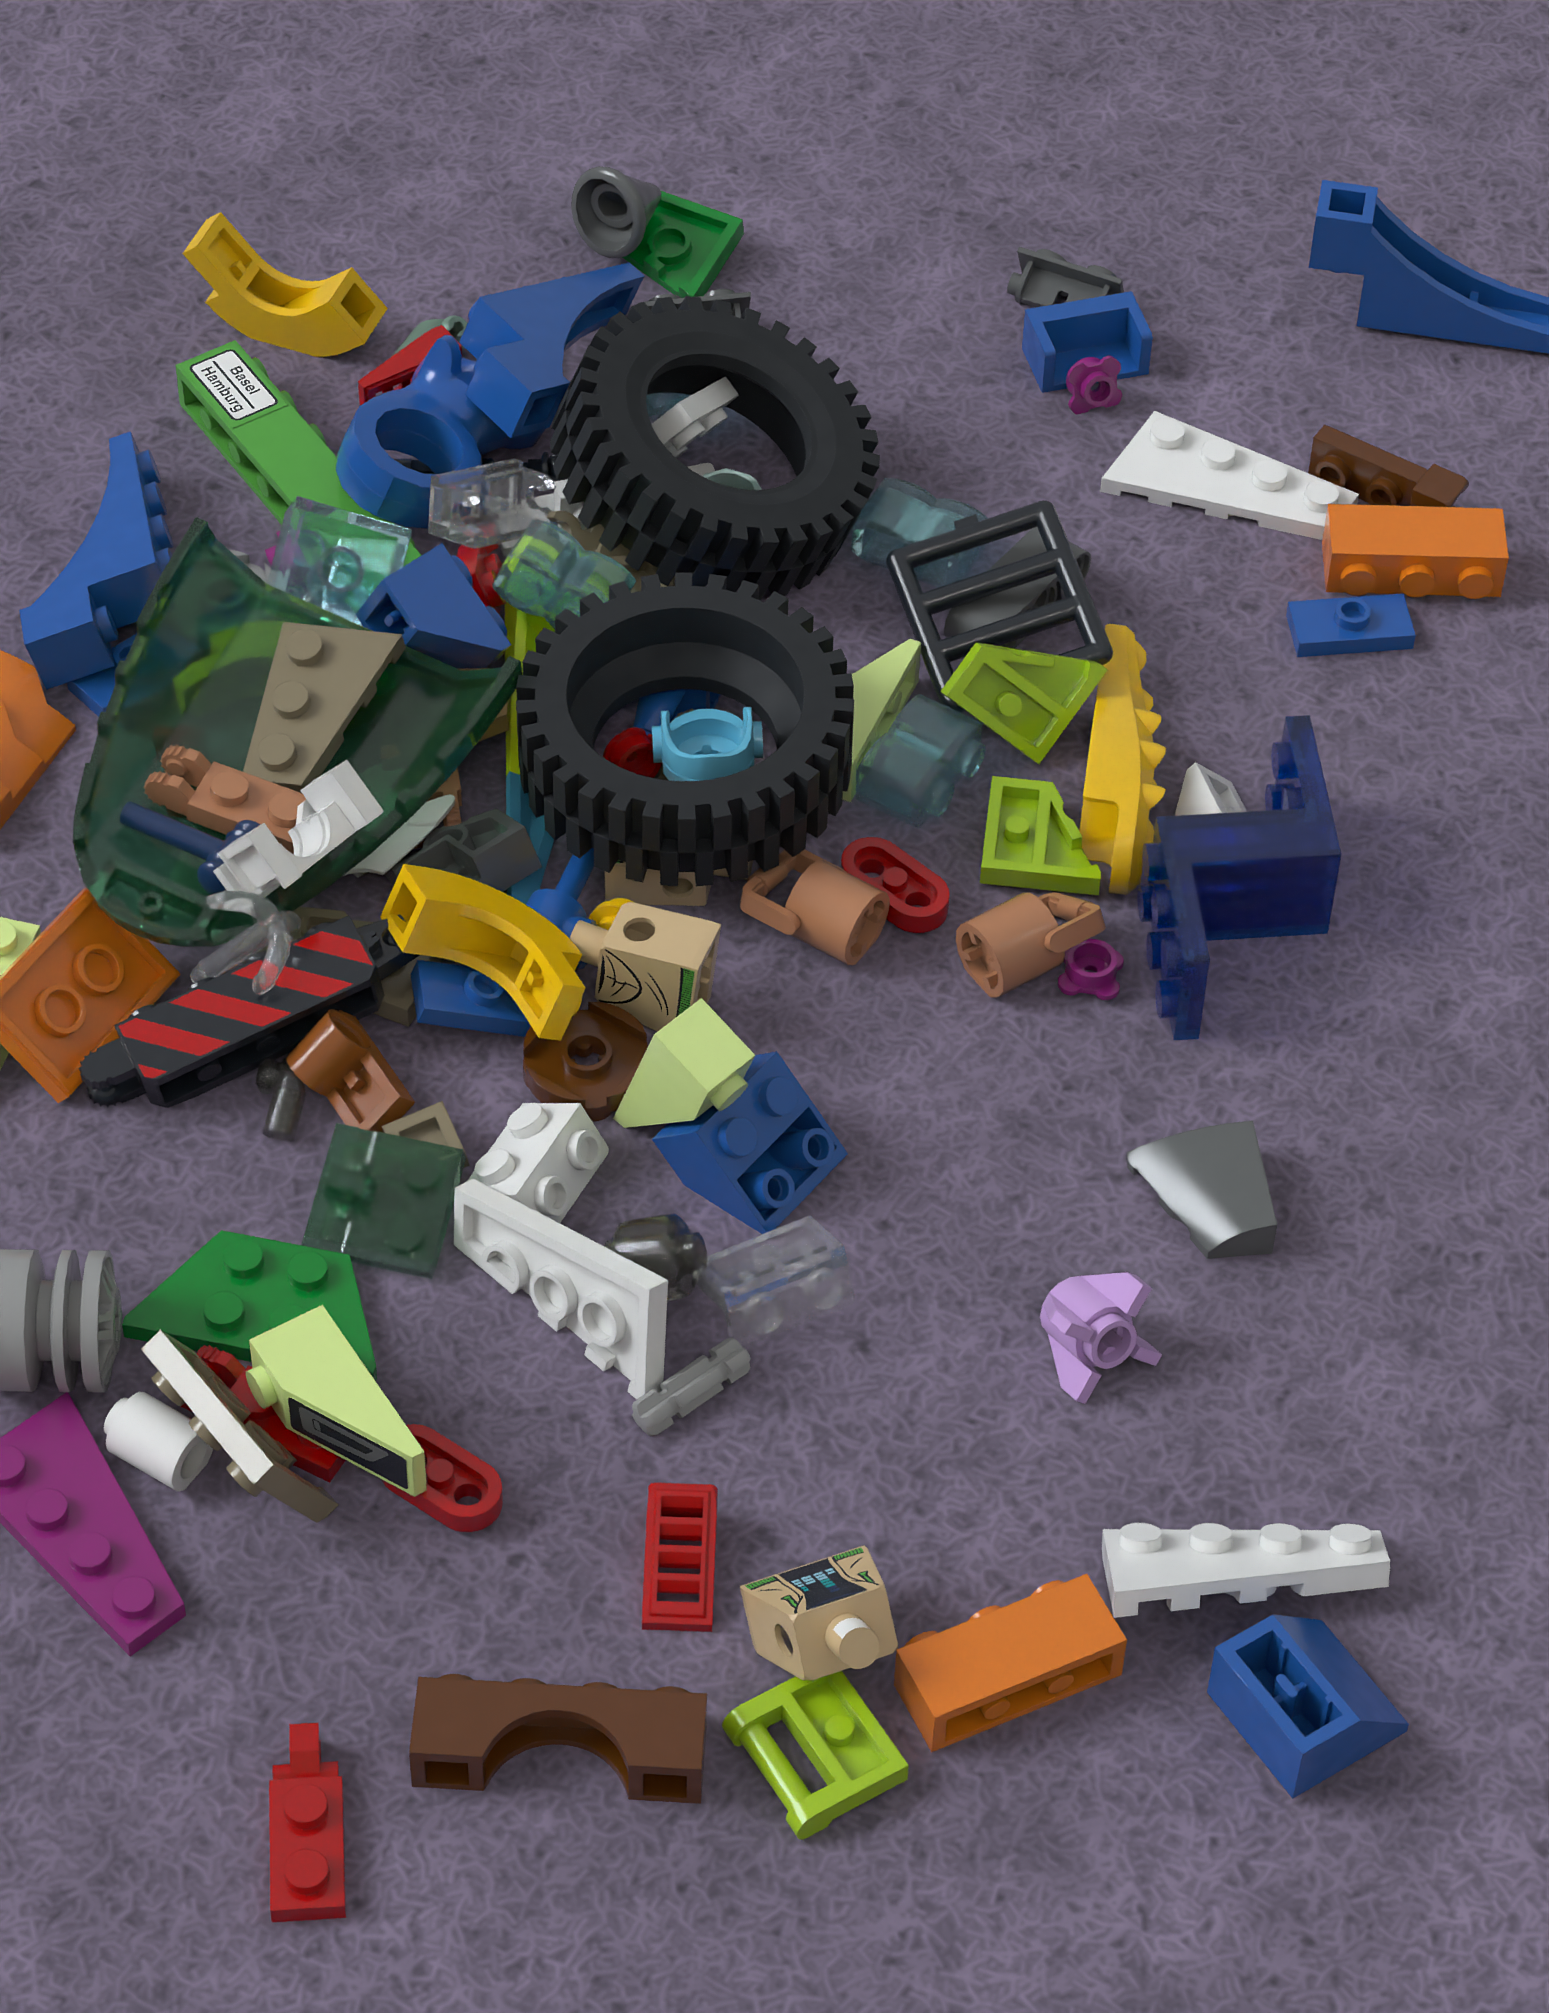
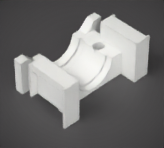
M348 760L317 777L300 790L306 800L298 805L296 826L288 831L293 842L294 854L285 849L281 843L279 844L265 823L236 839L218 853L224 863L213 872L242 912L249 910L280 885L286 889L299 879L308 868L357 830L368 825L384 812Z

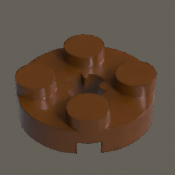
M588 1002V1010L579 1009L572 1016L561 1041L539 1038L533 1028H529L524 1038L523 1048L524 1082L541 1103H581L591 1121L604 1120L612 1112L617 1111L648 1048L647 1034L638 1019L626 1010L604 1002ZM592 1052L600 1055L598 1056V1063L593 1065H580L576 1063L575 1059H571L576 1054L584 1058L590 1056Z

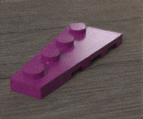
M68 1392L0 1438V1523L130 1657L186 1616L182 1598Z

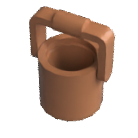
M805 849L794 857L784 850L779 854V866L765 872L759 868L748 877L747 883L742 889L740 908L744 913L784 934L792 935L847 965H855L878 939L886 922L890 898L886 892L847 873L842 868ZM794 869L802 874L794 885L785 908L764 897Z
M1028 892L1021 893L960 924L956 930V944L958 954L967 973L988 996L1000 997L1060 966L1064 961L1066 950L1101 933L1106 929L1100 906L1057 892L1047 893L1040 897ZM1054 917H1059L1068 922L1058 926Z

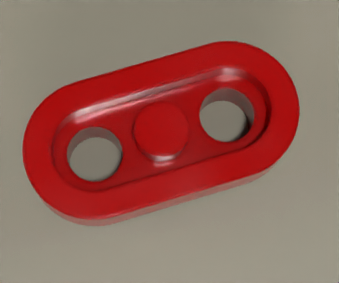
M860 838L851 842L844 849L841 856V868L888 894L890 903L886 919L904 931L912 933L929 932L940 927L945 922L948 916L950 893L946 882L940 876L895 844L883 838ZM871 872L876 873L880 876L870 878L865 873Z
M418 1424L406 1425L424 1450L427 1491L414 1497L382 1480L384 1485L399 1497L452 1530L475 1532L491 1525L500 1515L503 1506L502 1482L497 1471L488 1463L432 1428ZM466 1496L475 1497L479 1500L478 1503L472 1505L456 1503L459 1499Z

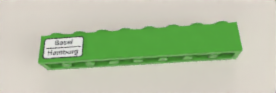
M236 340L175 365L179 402L182 408L296 542H301L306 555L355 613H357L385 577L421 556L405 527H397L394 523L371 514L361 508L342 488L336 472L337 457L326 445L320 429L314 423L308 424L298 413L290 394L285 390L279 391L270 381L262 362L256 357L251 359Z

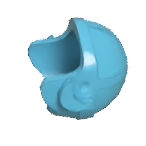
M752 707L743 708V720L736 715L722 710L697 709L678 716L670 723L669 711H661V725L652 726L653 763L663 764V774L669 781H702L725 777L754 766V758H763L762 721L752 720Z

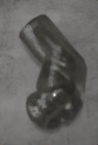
M268 1058L260 1063L256 1076V1085L260 1092L272 1094L262 1133L268 1138L292 1142L295 1139L305 1102V1086L291 1070L286 1058L282 1062Z

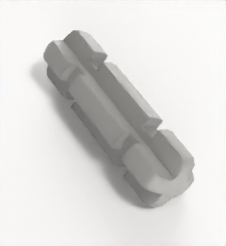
M734 1338L723 1340L709 1350L712 1357L708 1359L707 1356H700L660 1383L659 1386L662 1391L658 1393L657 1390L652 1389L635 1400L632 1404V1417L635 1423L647 1435H658L674 1424L672 1416L676 1414L679 1418H683L724 1389L721 1384L723 1381L726 1380L729 1384H732L747 1374L751 1368L749 1363L751 1358L747 1350Z

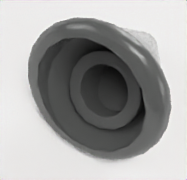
M600 166L591 168L580 176L574 186L571 202L573 220L580 236L592 250L608 258L625 257L636 250L642 242L645 229L661 200L662 194L656 185L624 175L613 168Z

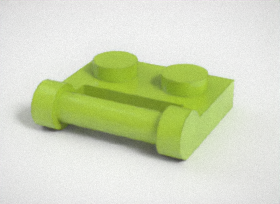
M842 1671L815 1680H801L795 1676L734 1708L722 1722V1728L733 1745L737 1747L744 1746L788 1810L785 1818L786 1822L800 1840H804L825 1829L833 1819L908 1780V1763ZM780 1720L784 1722L827 1784L826 1787L811 1794L768 1732L767 1728Z

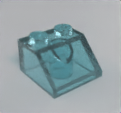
M297 496L284 514L257 623L289 622L365 630L355 614L385 577L404 566L412 530Z

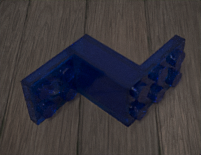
M1310 715L1285 716L1282 742H1274L1272 745V770L1276 781L1275 784H1267L1266 811L1156 817L1153 843H1144L1143 871L1148 884L1138 886V913L1141 922H1151L1153 932L1147 933L1146 940L1148 966L1150 970L1160 969L1162 980H1157L1155 992L1157 1014L1159 1018L1170 1019L1173 1040L1199 1039L1210 965L1207 941L1328 934L1342 853Z

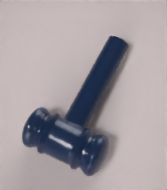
M132 801L125 804L120 814V824L206 860L198 868V881L207 893L219 899H228L231 896L213 872L224 863L218 853L236 839L261 825L252 820H242L226 835L224 841Z

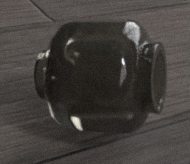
M675 1213L629 1219L620 1223L615 1229L612 1239L606 1241L604 1247L667 1279V1301L679 1300L691 1295L697 1284L698 1273L704 1272L707 1268V1249L702 1235L699 1232L692 1233L686 1221Z

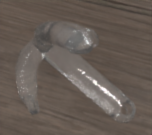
M226 890L206 897V905L209 908L247 913L255 917L258 922L200 960L190 973L191 981L194 984L207 977H218L231 971L268 946L264 961L258 974L254 976L252 990L257 995L265 994L274 987L275 981L285 966L290 953L291 941L301 927L300 917L290 910L279 912L270 900L256 893Z

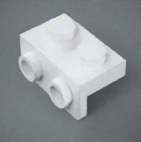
M522 1103L520 1108L511 1114L507 1121V1126L490 1150L478 1160L474 1172L467 1181L474 1178L550 1219L561 1223L608 1155L609 1148L581 1103Z

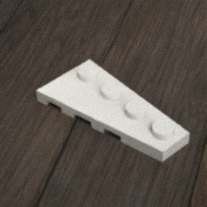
M1157 411L1152 413L1101 479L1100 492L1118 496L1121 495L1122 491L1147 496L1148 502L1172 507L1173 502L1206 509L1205 515L1228 519L1229 516L1234 515L1257 520L1260 527L1319 540L1323 538L1328 504L1357 505L1359 497L1358 493Z
M474 1178L455 1187L454 1246L511 1294L521 1289L529 1294L539 1311L538 1316L555 1331L567 1326L588 1344L584 1355L602 1371H606L613 1366L631 1380L627 1392L634 1398L638 1399L652 1389L657 1390L658 1393L662 1391L659 1384L664 1379L667 1279Z
M1131 1523L1123 1526L1121 1529H1103L1102 1559L1114 1618L1138 1615V1602L1167 1599L1168 1608L1171 1611L1200 1608V1595L1227 1593L1234 1596L1241 1604L1267 1601V1597L1272 1595L1276 1591V1587L1290 1585L1291 1589L1301 1596L1389 1587L1390 1559L1381 1531L1369 1530L1364 1526L1356 1524H1340L1332 1527L1331 1530H1300L1295 1526L1280 1523L1266 1525L1261 1530H1230L1228 1527L1220 1524L1203 1523L1193 1526L1190 1530L1160 1529L1147 1523Z

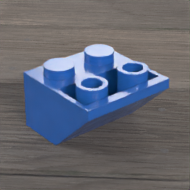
M443 543L385 577L355 614L366 631L402 634L406 648L395 664L389 663V665L406 669L491 668L511 646L507 639V628L503 619L494 608L484 605L472 587L473 580L467 566L459 557L451 556Z
M777 1051L755 1055L743 1078L748 1083V1087L726 1109L719 1112L714 1106H711L693 1121L668 1123L652 1139L686 1187L764 1236H769L848 1154Z
M1273 1614L1216 1646L1214 1649L1207 1689L1208 1695L1292 1799L1408 1730L1409 1723L1322 1620Z

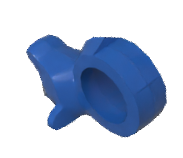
M444 335L437 339L417 367L410 385L378 395L359 406L337 453L336 472L342 488L364 510L403 527L431 529L449 523L468 513L481 500L485 489L482 455L498 448L523 449L532 447L538 442L545 429L510 438L465 395L475 374L474 366L477 360L463 358L455 338L450 335ZM385 450L398 451L413 456L429 466L435 474H424L406 468L391 458Z

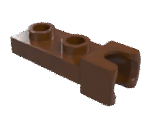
M1325 424L1313 437L1308 473L1358 493V499L1370 505L1455 507L1453 505L1457 498L1469 486V482L1465 477L1436 464H1432L1427 470Z

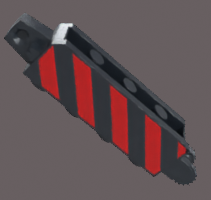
M401 914L397 915V916H399L402 920H404V918L401 916ZM349 915L333 923L325 922L318 924L308 930L303 937L275 950L258 952L250 957L245 964L218 977L201 979L192 984L186 992L158 1005L152 1004L137 1009L128 1019L114 1025L119 1037L118 1039L97 1048L96 1052L90 1051L88 1056H84L85 1059L80 1061V1076L87 1085L89 1098L93 1100L94 1104L99 1103L100 1107L102 1105L107 1107L109 1105L116 1106L117 1102L124 1103L143 1094H146L151 1104L166 1108L172 1107L290 1053L330 1009L341 1010L355 1016L358 1020L377 1012L385 996L381 980L420 955L403 953L388 930L387 919L359 928L355 927Z

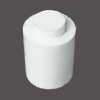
M138 1392L129 1399L122 1398L116 1402L109 1411L104 1423V1432L107 1434L106 1448L110 1453L175 1491H183L207 1465L213 1448L206 1444L189 1425L191 1418L145 1392Z

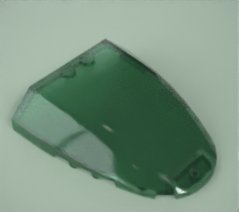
M196 517L163 570L138 617L137 635L126 660H120L117 665L113 693L106 712H101L97 721L98 735L90 763H85L73 821V846L85 888L97 906L116 924L137 936L160 944L180 947H214L250 937L292 913L350 871L375 851L424 805L453 774L516 690L518 675H522L521 661L509 656L502 668L461 671L406 646L395 664L389 663L376 682L377 692L367 707L360 706L342 733L344 742L322 773L323 775L345 760H348L384 812L368 825L357 830L308 868L299 879L286 889L280 885L249 910L242 912L232 897L228 899L216 898L207 893L200 885L197 871L199 866L206 862V860L120 824L121 811L127 802L132 801L225 841L226 834L188 821L187 816L166 809L163 805L159 806V804L153 803L151 799H148V795L144 793V783L150 774H153L154 771L166 773L164 772L165 769L161 767L162 763L160 762L166 748L176 744L181 747L184 746L186 749L191 748L200 751L211 764L215 761L243 772L283 622L366 631L372 630L267 584L216 539L207 521ZM190 785L194 790L197 789V787Z

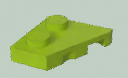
M975 643L940 692L1025 756L1040 764L1108 669L1095 661Z
M992 776L981 864V884L1099 895L1101 871L1097 864L1091 865L1081 847L1082 835L1074 820L1064 813V802L1053 782Z

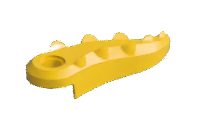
M1106 624L1105 632L1113 649V657L1110 662L1102 665L1108 670L1099 681L1097 687L1079 831L1082 835L1081 847L1087 859L1104 862L1112 868L1109 893L1128 895L1141 884L1145 850H1151L1156 846L1157 836L1149 820L1150 809L1162 799L1166 789L1157 785L1154 780V770L1164 757L1166 747L1153 742L1152 734L1161 723V715L1150 711L1154 706L1153 697L1141 685L1140 671L1147 662L1146 651L1135 640L1134 632L1126 625Z

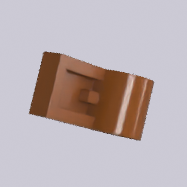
M328 1010L286 1057L289 1067L304 1084L315 1092L327 1097L358 1143L377 1145L385 1136L382 1126L402 1118L416 1103L358 1019L341 1010Z

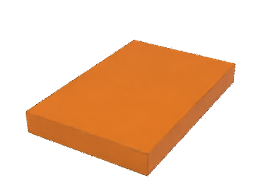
M92 882L64 908L0 976V1044L57 1103H60L67 1099L83 1082L79 1068L81 1067L80 1061L85 1059L84 1056H88L90 1051L94 1053L97 1051V1048L118 1039L119 1037L114 1025L128 1019L137 1009L154 1004L181 974L98 886Z

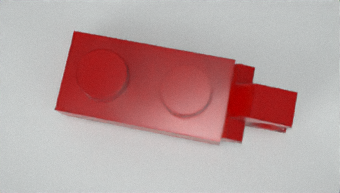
M319 1722L289 1724L290 1764L272 1765L273 1780H269L272 1922L346 1918L343 1780L342 1776H339L338 1761L321 1762Z

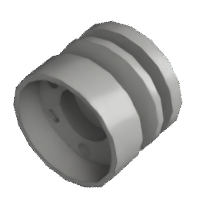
M0 1249V1391H35L43 1370L44 1361H52L53 1374L59 1392H71L74 1390L79 1362H81L83 1383L86 1391H108L112 1366L120 1347L122 1324L121 1295L119 1287L116 1286L114 1263L110 1250L89 1251L85 1262L83 1280L81 1279L80 1263L76 1250H62L55 1269L54 1280H46L44 1265L38 1249Z

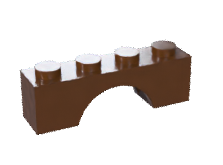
M447 1674L439 1678L418 1677L409 1748L412 1787L484 1791L494 1774L514 1756L535 1747L568 1745L587 1750L609 1764L620 1778L629 1800L701 1804L707 1731V1693H692L674 1686L660 1687L655 1690L623 1689L603 1682H592L583 1686L545 1684L540 1680L532 1678H519L511 1682L474 1680L461 1674Z

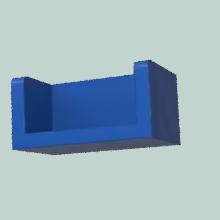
M1132 291L1025 309L1022 350L1042 393L1067 389L1066 379L1069 369L1077 361L1086 357H1095L1100 360L1105 356L1116 358L1121 364L1117 380L1149 374L1153 340L1152 332Z

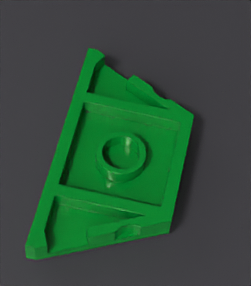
M221 1230L124 1317L122 1323L125 1338L148 1342L161 1329L193 1351L198 1352L204 1345H210L213 1348L217 1347L219 1351L223 1350L232 1354L236 1359L252 1362L250 1339L323 1305L374 1380H377L376 1362L349 1254Z

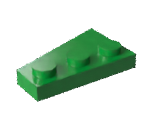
M661 191V200L645 229L642 242L636 250L622 258L680 298H685V296H704L743 237V219Z

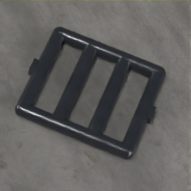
M1038 501L982 521H978L976 514L954 521L955 530L892 550L886 558L887 567L915 640L921 642L920 653L942 710L947 714L955 715L965 711L940 692L954 673L950 662L966 657L975 643L1000 646L1075 621L1085 646L1058 654L1059 656L1095 661L1101 665L1107 664L1113 657L1112 646L1054 505L1049 501ZM1035 527L1038 528L1047 550L1046 552L924 593L922 592L914 568ZM1053 574L1057 575L1066 597L1065 599L941 640L932 617L933 614Z

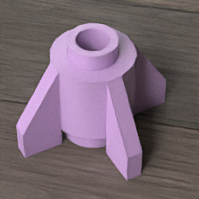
M1125 1272L1069 1277L1058 1283L1048 1293L1042 1304L1040 1313L1041 1324L1048 1333L1060 1386L1078 1402L1084 1404L1087 1402L1102 1376L1093 1367L1113 1368L1126 1360L1129 1355L1134 1359L1156 1366L1162 1356L1147 1341L1137 1336L1131 1316H1137L1152 1290L1137 1275Z

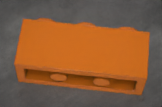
M1328 504L1322 538L1326 592L1347 593L1353 596H1362L1368 593H1404L1409 597H1423L1426 595L1464 596L1469 599L1501 597L1509 559L1503 509Z
M1084 1574L1067 1582L1060 1580L1048 1582L1036 1589L1031 1596L1007 1606L1000 1607L994 1605L983 1608L973 1614L968 1621L939 1633L927 1631L916 1635L904 1647L896 1649L894 1686L931 1752H934L1122 1675L1127 1639L1088 1574Z

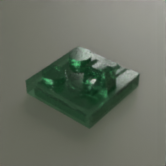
M336 1123L301 1245L349 1254L353 1263L432 1279L452 1212L455 1187L459 1186L466 1161L464 1150Z

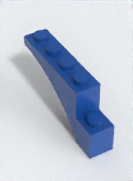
M1322 180L1309 268L1364 276L1356 326L1549 354V297L1507 285L1476 272L1442 253L1414 233L1377 197L1378 187Z
M629 262L479 297L469 311V321L459 341L477 359L474 366L475 374L465 395L510 438L549 428L570 384V381L563 376L564 352L580 338L601 328V326H607L610 318L620 311L626 316L644 275Z
M131 431L109 439L110 468L107 488L99 512L85 540L64 570L31 606L19 610L24 645L46 690L114 667L110 642L119 639L117 628L176 608L172 584L179 582L180 576L170 551L171 548H174L173 540L163 517L167 515V509L157 483L161 482L160 474L151 451L148 449L140 452Z

